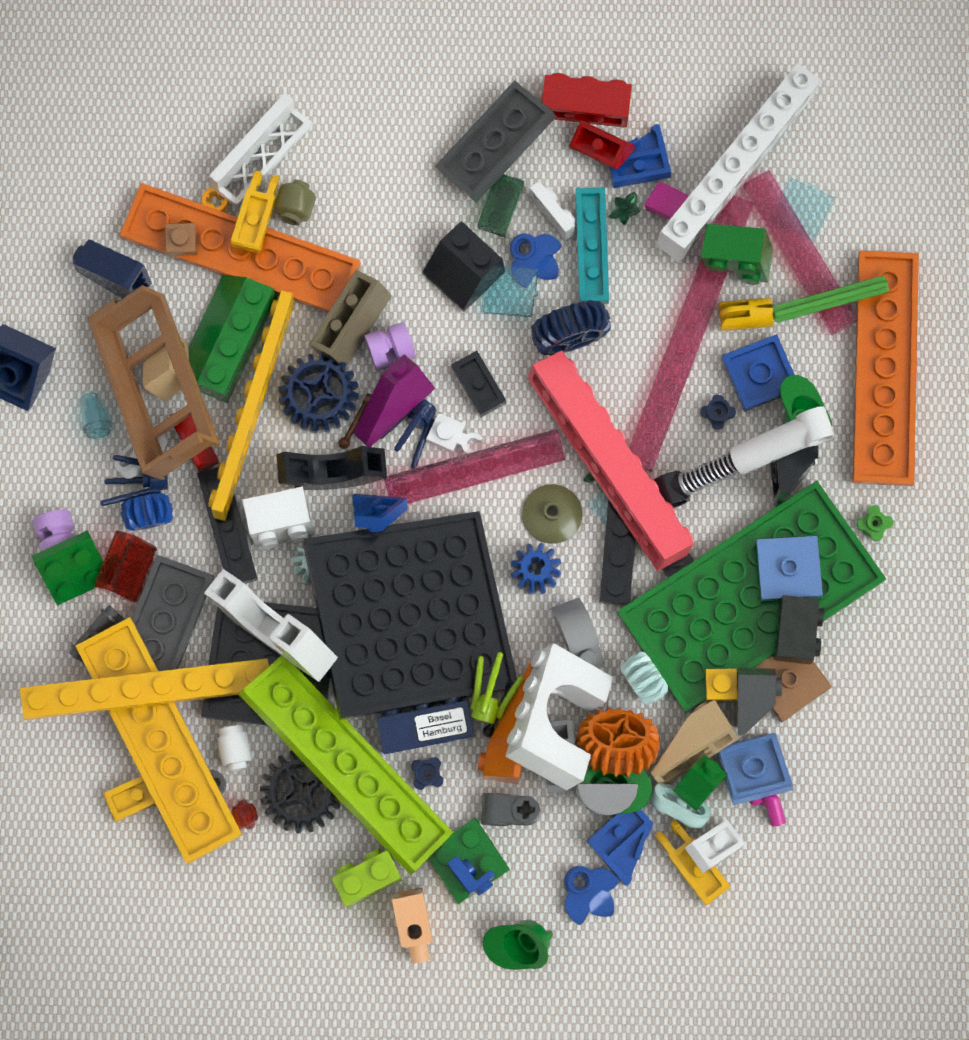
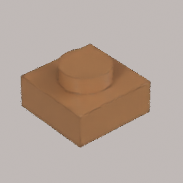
M195 223L166 224L167 256L197 255V227Z

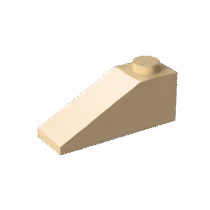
M715 699L699 705L694 713L687 717L651 772L659 784H669L688 772L704 754L710 758L740 739Z

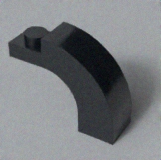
M360 446L349 451L327 455H309L292 452L276 454L279 484L294 485L295 488L303 486L304 490L349 488L387 478L384 448Z

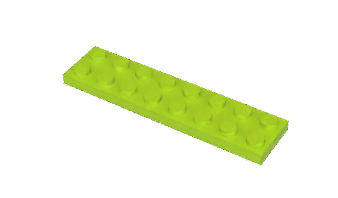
M280 656L240 692L241 698L410 875L454 833L346 719L339 720L337 709L294 664L284 657Z

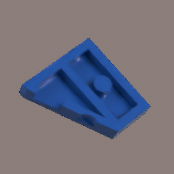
M660 124L652 126L651 131L642 138L638 139L636 137L629 142L635 145V148L618 170L608 166L613 188L671 178L670 164Z
M365 494L352 495L355 527L367 528L369 532L385 530L388 525L408 510L407 498Z
M641 809L629 814H614L586 842L625 886H628L632 880V873L637 860L640 859L645 839L650 833L653 822Z

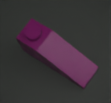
M405 354L392 362L389 368L381 375L353 433L368 447L375 444L436 389L419 366Z

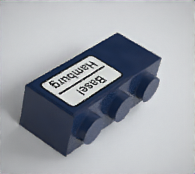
M461 698L445 700L443 705L431 707V704L413 707V711L401 713L400 709L383 712V717L377 718L384 755L475 737L468 700L461 701Z

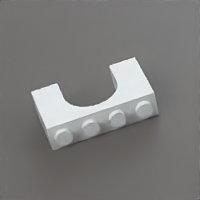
M223 569L204 592L234 623L319 682L338 657L310 628L289 614L284 618L259 599L245 583Z
M552 643L542 650L539 649L531 660L533 668L523 686L525 694L515 712L517 720L507 738L509 746L505 757L568 790L584 781L591 754L567 742L554 731L547 716L549 695L561 696L584 710L591 712L606 703L613 677Z

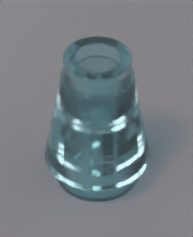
M92 392L81 397L83 432L87 433V437L90 439L106 437L111 432L112 422L98 393Z

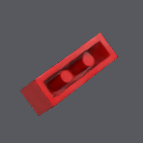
M553 73L552 75H545L542 103L557 116L554 120L580 122L582 120L589 124L627 128L632 84H626L625 81L618 79L607 82L598 81L591 76L572 78L563 73Z

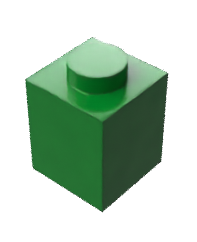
M704 754L690 768L673 791L697 811L728 774L721 769L718 763Z

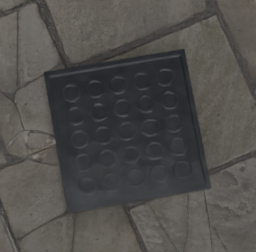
M480 511L389 525L381 532H369L367 529L303 540L323 643L338 657L330 667L329 673L339 720L433 704L453 698L472 697L479 656L484 657L480 695L486 692L498 652H501L503 657L493 693L505 691L509 680H517Z

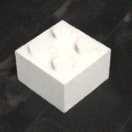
M303 486L242 499L249 533L255 547L261 546V549H270L277 547L280 541L291 540L292 543L302 542L308 538V535L314 534Z

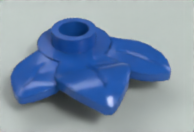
M523 233L514 237L510 244V253L514 258L511 272L516 282L521 287L527 289L535 276L544 280L557 279L559 267L553 255L560 250L562 244L549 234H541L534 237ZM525 243L529 244V252L522 254L520 251L521 246Z
M575 866L566 873L564 886L568 894L565 900V908L573 922L581 925L589 912L600 917L613 916L614 902L609 891L620 882L616 875L605 868L590 871L584 866ZM582 876L585 879V885L582 888L574 885L573 880L575 877Z

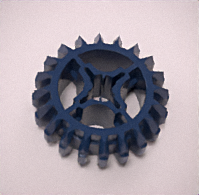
M589 300L576 304L572 303L565 307L562 306L557 310H552L551 313L537 319L531 326L532 340L538 352L543 355L552 356L560 351L564 353L571 352L584 346H590L591 343L605 337L611 330L609 320L611 318L608 310L605 309L604 304L600 301Z
M322 353L319 355L318 361L314 360L313 354H309V362L305 364L301 358L297 359L299 368L296 369L294 366H288V372L292 376L282 375L281 380L286 385L278 387L279 393L284 395L279 398V403L286 406L283 409L285 416L292 415L290 421L293 425L301 421V430L305 431L309 424H311L312 432L316 434L319 426L323 425L324 431L328 433L330 431V423H333L336 428H340V417L345 421L350 419L346 410H356V405L351 401L359 400V394L354 391L359 386L357 381H351L354 377V372L352 370L346 371L347 364L345 362H341L336 366L333 359H329L326 362V358ZM320 373L315 380L309 381L304 379L310 374ZM331 376H334L342 384V398L337 396L336 392L329 389ZM323 387L324 395L319 394L318 397L315 398L313 391L319 392L320 388L322 389ZM296 389L300 390L302 395L308 397L306 411L301 409L295 402ZM336 405L335 408L326 413L317 414L323 406L334 407Z

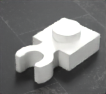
M438 413L426 438V442L453 454L458 446L462 448L465 455L475 457L476 451L470 449L468 443L470 441L482 443L483 437L474 432L463 433L466 424Z

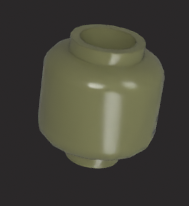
M294 179L292 183L281 185L274 204V210L278 214L279 220L295 226L300 225V222L309 220L316 196L309 189L310 185L308 183Z

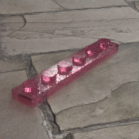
M770 170L744 183L743 187L807 295L810 296L839 288V285ZM850 304L818 312L831 335L856 323L858 319Z
M557 429L389 475L384 479L389 497L407 498V504L560 462L565 460L559 432Z

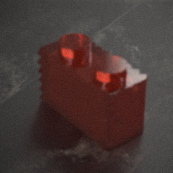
M116 530L94 587L113 597L135 603L137 596L140 595L139 593L142 590L143 580L146 578L145 574L148 573V568L151 567L150 565L153 562L154 552L157 550L156 546L134 534Z

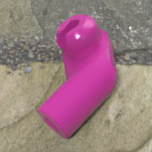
M777 795L749 801L751 805L757 806L761 804L767 808L771 826H780L786 823L782 804Z

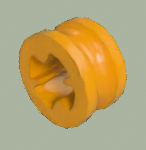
M209 188L203 193V205L222 212L228 210V200L213 188ZM216 196L218 200L223 199V201H220V206L214 207L213 203L208 204V202H211V197Z

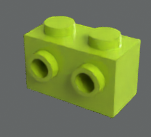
M380 848L363 856L365 862L355 867L351 862L336 870L337 876L333 877L332 880L347 909L403 881L388 850L382 852Z

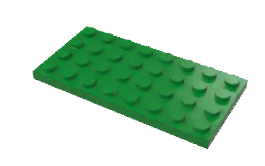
M818 481L804 488L617 611V615L642 652L648 655L668 685V690L685 714L706 700V669H737L738 679V668H754L775 654L780 600L761 601L756 540L806 536L818 537L823 596L814 599H820L819 608H824L823 622L886 581L884 574Z

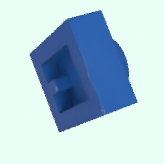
M456 856L447 863L449 869L469 896L475 892L480 896L493 886L491 880L495 878V874L492 870L476 881L474 876L477 872L467 858L461 861Z

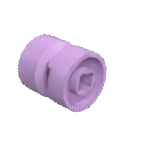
M404 322L389 326L385 333L377 330L364 335L376 371L388 368L394 360L399 359L404 354L409 359L416 358L415 350Z
M69 510L50 511L32 520L36 537L42 539L38 545L40 552L76 536V534L71 533L74 529V523Z

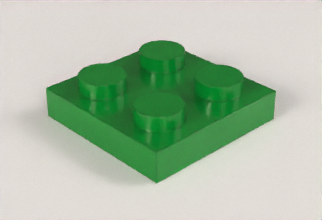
M88 530L32 555L33 562L57 606L112 581L111 574Z
M476 818L456 830L428 858L458 905L471 896H469L447 865L456 856L461 861L467 858L477 872L474 876L476 881L490 870L495 874V878L491 882L510 871Z

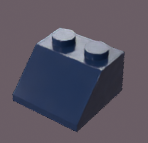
M2 324L0 326V399L29 411L50 373L56 348Z

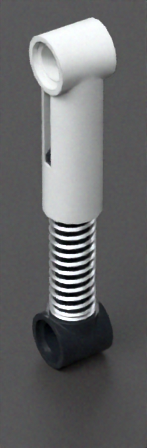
M816 407L797 415L796 419L731 447L730 453L728 452L726 455L723 454L722 457H717V460L708 461V464L704 463L703 466L694 467V470L690 469L689 472L685 471V473L673 471L655 478L659 493L666 502H669L673 508L689 502L691 494L712 486L713 483L717 484L722 480H726L727 477L735 476L736 473L747 474L801 449L816 446L833 439L835 434L825 407Z

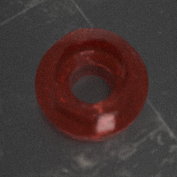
M245 799L238 801L237 805L232 807V815L240 829L246 828L250 830L255 827L258 814L252 803L249 804Z

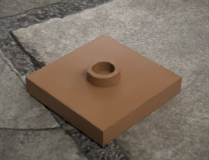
M774 654L754 668L775 669L776 678H782V696H775V706L772 710L781 723H783L831 689L832 686L814 661L811 665L775 661Z

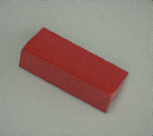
M580 120L568 147L618 170L633 152L635 145Z
M189 416L174 427L181 441L197 431L192 416ZM212 447L206 448L191 458L198 472L208 470L219 463V459Z

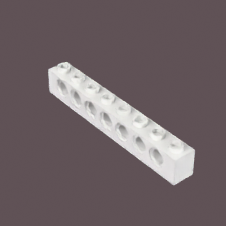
M798 63L794 66L660 231L656 244L658 248L679 263L705 232L706 224H711L815 96L821 81L820 78Z

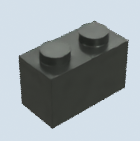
M787 595L781 597L775 661L811 665L814 657L820 656L821 638H816L817 626L822 627L824 619V608H819L820 599Z

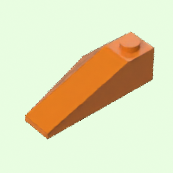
M531 661L523 675V682L508 704L503 718L500 719L487 745L486 753L480 752L478 771H483V779L519 785L522 765L505 757L509 746L507 744L508 735L514 728L517 720L515 712L525 694L523 686L533 668Z

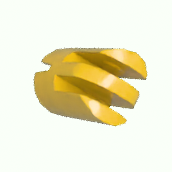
M758 298L719 302L721 331L773 327L772 299Z

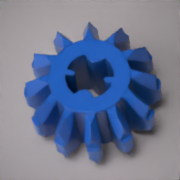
M163 493L135 497L121 504L122 522L124 521L125 528L131 531L166 525L173 520L172 503H170L168 495Z
M539 543L538 551H533L532 545L527 544L526 551L528 554L517 550L516 556L519 560L511 561V567L518 569L511 573L512 579L522 578L518 582L517 587L522 589L528 584V594L531 595L534 593V587L539 586L540 593L545 594V583L554 588L556 582L552 577H561L562 573L555 568L561 565V560L559 558L551 559L555 550L551 548L546 553H543L544 544ZM538 563V567L542 565L541 574L534 575V571L530 573L531 564Z

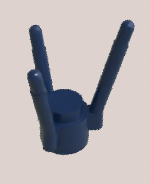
M423 399L380 438L383 439L407 417V421L410 424L394 447V450L398 452L415 428L422 429L424 426L411 463V468L413 469L418 464L426 438L435 421L432 417L437 409L432 403Z
M121 455L113 456L115 461L140 466L137 458ZM142 474L141 477L130 479L124 477L105 479L104 483L107 485L142 483L143 488H148L102 500L100 505L106 506L135 497L161 493V490L168 489V474L164 476V480Z

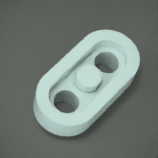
M665 783L655 786L650 801L657 811L681 821L689 828H702L706 825L711 816V810L705 803L695 811L673 791L674 786Z

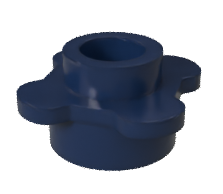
M714 395L707 406L701 407L700 415L712 423L713 429L721 430L728 419L735 417L736 410L724 400L722 395ZM720 410L721 414L717 415L715 411Z
M432 757L430 760H415L412 762L411 770L415 773L413 784L416 789L423 790L427 786L440 787L443 784L444 779L439 771L441 761L438 758ZM429 771L430 775L425 776L424 772Z

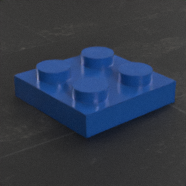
M777 334L724 354L721 357L744 412L781 398V383L786 377L795 375Z

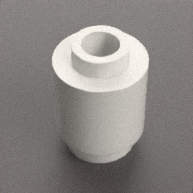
M235 725L219 729L217 743L222 767L229 768V772L247 769V764L252 762L248 735L247 732L243 731V726Z

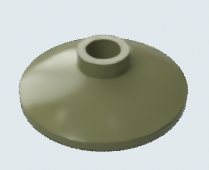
M554 484L544 485L535 489L527 497L522 512L523 522L527 531L535 539L548 544L561 543L570 539L579 529L582 521V507L577 496L568 488ZM555 507L558 509V514L556 516H549L547 509Z

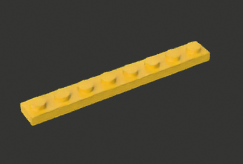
M281 291L279 300H273L270 310V316L273 317L270 327L265 326L262 334L261 343H264L262 353H256L253 362V370H255L253 381L248 380L246 383L244 397H247L244 408L239 407L235 419V424L238 427L235 435L231 434L227 442L226 451L229 452L226 462H221L218 470L217 479L220 480L217 490H212L209 498L208 507H211L215 519L226 521L295 305L293 293Z
M268 658L20 688L23 720L239 695L246 686L269 667Z

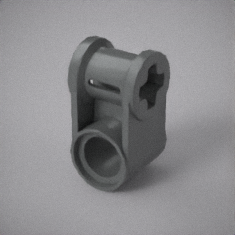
M482 793L481 825L528 826L533 825L540 818V806L532 797L503 793ZM524 803H529L530 807L535 809V813L529 814V819H524L522 813H518L519 808H524Z

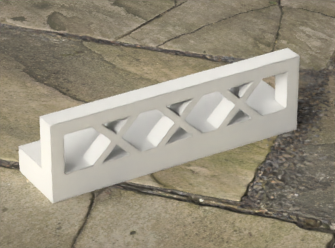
M284 93L209 175L210 188L217 191L236 208L242 204L246 189L250 187V183L247 185V180H252L254 173L246 174L245 166L249 161H263V168L260 171L262 172L263 181L311 128L312 121L294 109V99ZM290 116L302 124L297 131H283V124ZM281 139L282 147L278 152L265 153L264 145L269 140ZM244 181V189L237 197L225 189L230 182Z

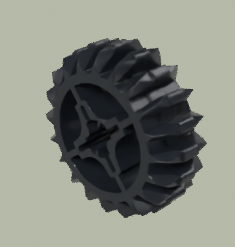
M290 751L291 761L286 762L285 758L280 755L278 760L282 766L279 769L273 763L269 765L271 771L275 773L273 777L263 774L262 778L270 782V786H260V791L269 793V796L263 797L260 801L263 805L272 804V806L265 810L267 816L278 813L273 819L275 825L280 824L285 819L286 821L283 826L285 831H289L292 823H295V832L297 834H301L302 824H306L308 832L311 833L314 832L312 822L317 821L321 828L325 827L321 817L326 815L330 820H333L335 816L329 811V808L340 809L341 805L333 801V798L336 796L327 788L323 804L319 809L316 807L313 795L323 783L318 777L309 779L299 778L293 769L307 766L300 759H297L293 751ZM286 774L290 782V789L283 795L282 799L277 800L278 784ZM294 779H296L299 785L302 784L303 787L305 785L309 786L306 794L310 804H307L305 799H302L300 796L298 798L294 797L297 793ZM302 804L310 815L294 816L282 809L288 805Z

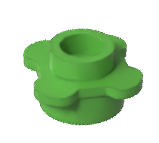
M873 505L868 508L867 515L858 520L857 527L870 536L873 541H880L885 530L891 528L894 521L892 517L881 513L878 506ZM873 521H877L878 525L874 526Z

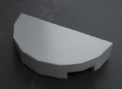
M638 784L576 785L577 796L585 807L593 813L605 816L621 813L628 808L635 799Z

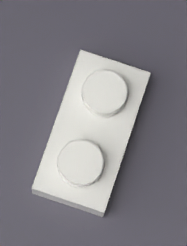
M540 181L531 186L530 199L563 240L567 241L574 236L575 218L568 209L562 210L556 202L558 198L549 186L545 188Z
M725 820L685 847V850L704 874L742 848L745 843L730 822Z

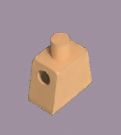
M423 887L393 893L392 903L401 947L409 948L412 964L430 960L427 943L433 942ZM413 924L419 925L420 932L417 934L410 933L409 926Z

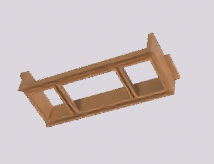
M142 285L119 302L113 299L87 317L142 474L164 480V476L206 448L220 445L164 294ZM152 309L162 335L128 358L119 331ZM166 345L187 405L153 427L132 368ZM189 416H192L197 431L163 453L158 437Z

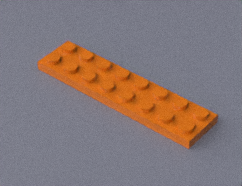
M144 183L140 184L119 234L122 240L167 255L166 224L195 223L197 227V255L170 257L220 275L250 278L274 288L275 294L279 296L281 291L293 293L294 301L327 313L333 307L355 270H359L361 265L358 259L267 228L260 254L231 247V238L238 219L237 216Z
M862 250L858 253L857 282L885 276L889 291L885 294L857 301L852 483L895 486L914 485L919 253Z

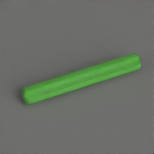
M879 276L774 305L772 307L774 320L776 323L885 294L889 291L887 279L885 276Z

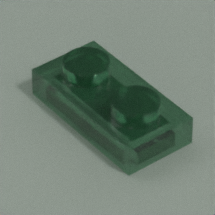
M503 174L490 189L477 228L505 238L525 181Z

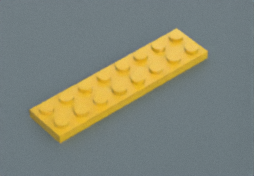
M131 617L76 645L92 679L158 671ZM175 702L108 710L187 865L243 836Z

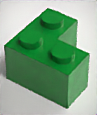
M706 224L701 259L706 268L714 272H725L726 269L735 270L738 279L750 285L768 282L773 247L765 228Z

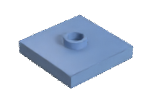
M817 536L756 540L761 601L780 600L783 595L805 598H821L823 596Z
M776 733L732 743L717 753L721 769L728 774L725 781L733 805L793 790V784Z

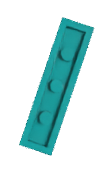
M605 187L576 188L579 302L592 300L600 301L602 304H609Z

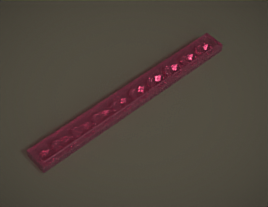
M733 196L717 216L715 224L745 227L754 203ZM702 259L629 446L631 452L640 458L642 468L649 472H652L729 271V269H726L725 272L711 271L705 267Z

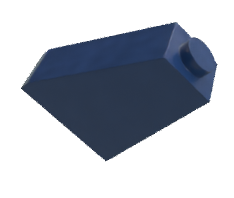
M90 239L87 240L84 246L80 245L73 255L74 261L72 264L79 274L122 299L143 285L149 288L152 284L144 264Z

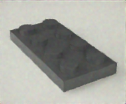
M514 80L435 167L477 203L557 116Z
M159 555L155 558L132 620L158 671L179 669L207 598L204 592L211 585L215 577L210 573Z

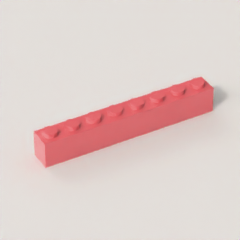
M560 351L533 364L527 380L655 569L659 571L687 556L694 545L690 531L681 525L676 517L673 506L661 496L657 483L653 478L648 477L642 468L640 458L632 453L627 446L623 433L618 429L616 430L610 421L607 410L600 406L594 398L590 385L587 382H583L577 373L575 363L570 358H567L563 351Z

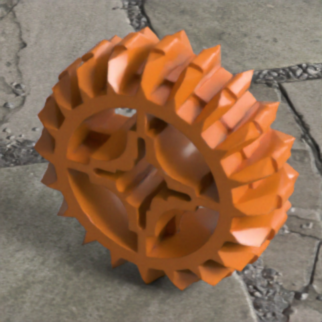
M607 706L604 712L596 709L594 715L587 714L586 719L581 721L578 734L576 735L577 747L591 754L588 765H591L592 771L601 770L603 776L611 773L616 778L619 774H624L629 778L632 772L640 775L643 769L649 770L650 765L655 762L660 747L657 727L652 725V719H644L643 713L634 714L632 709L628 711L621 710L620 706L617 710H612Z

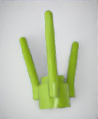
M501 652L497 653L485 695H481V697L484 657H478L474 694L470 709L473 710L471 718L494 725L496 718H503L505 709L523 682V677L519 676L500 706H497L499 700L491 698L503 657Z

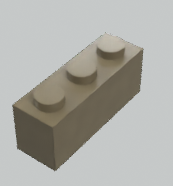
M355 270L309 345L319 355L322 353L327 361L333 359L336 366L341 362H345L348 366L364 341V335L369 333L392 295L379 280Z

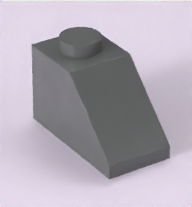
M738 668V735H745L775 706V696H782V678H776L775 669Z

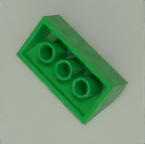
M222 275L188 347L189 362L201 393L228 404L270 315L273 300H277L274 288L247 277Z

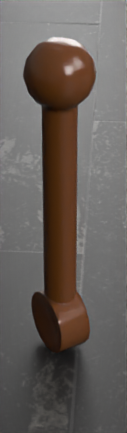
M367 393L346 435L339 440L338 445L340 448L346 449L350 446L349 440L372 396L371 394Z

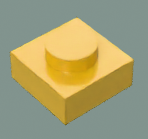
M737 669L705 670L706 701L714 699L716 701L738 700Z

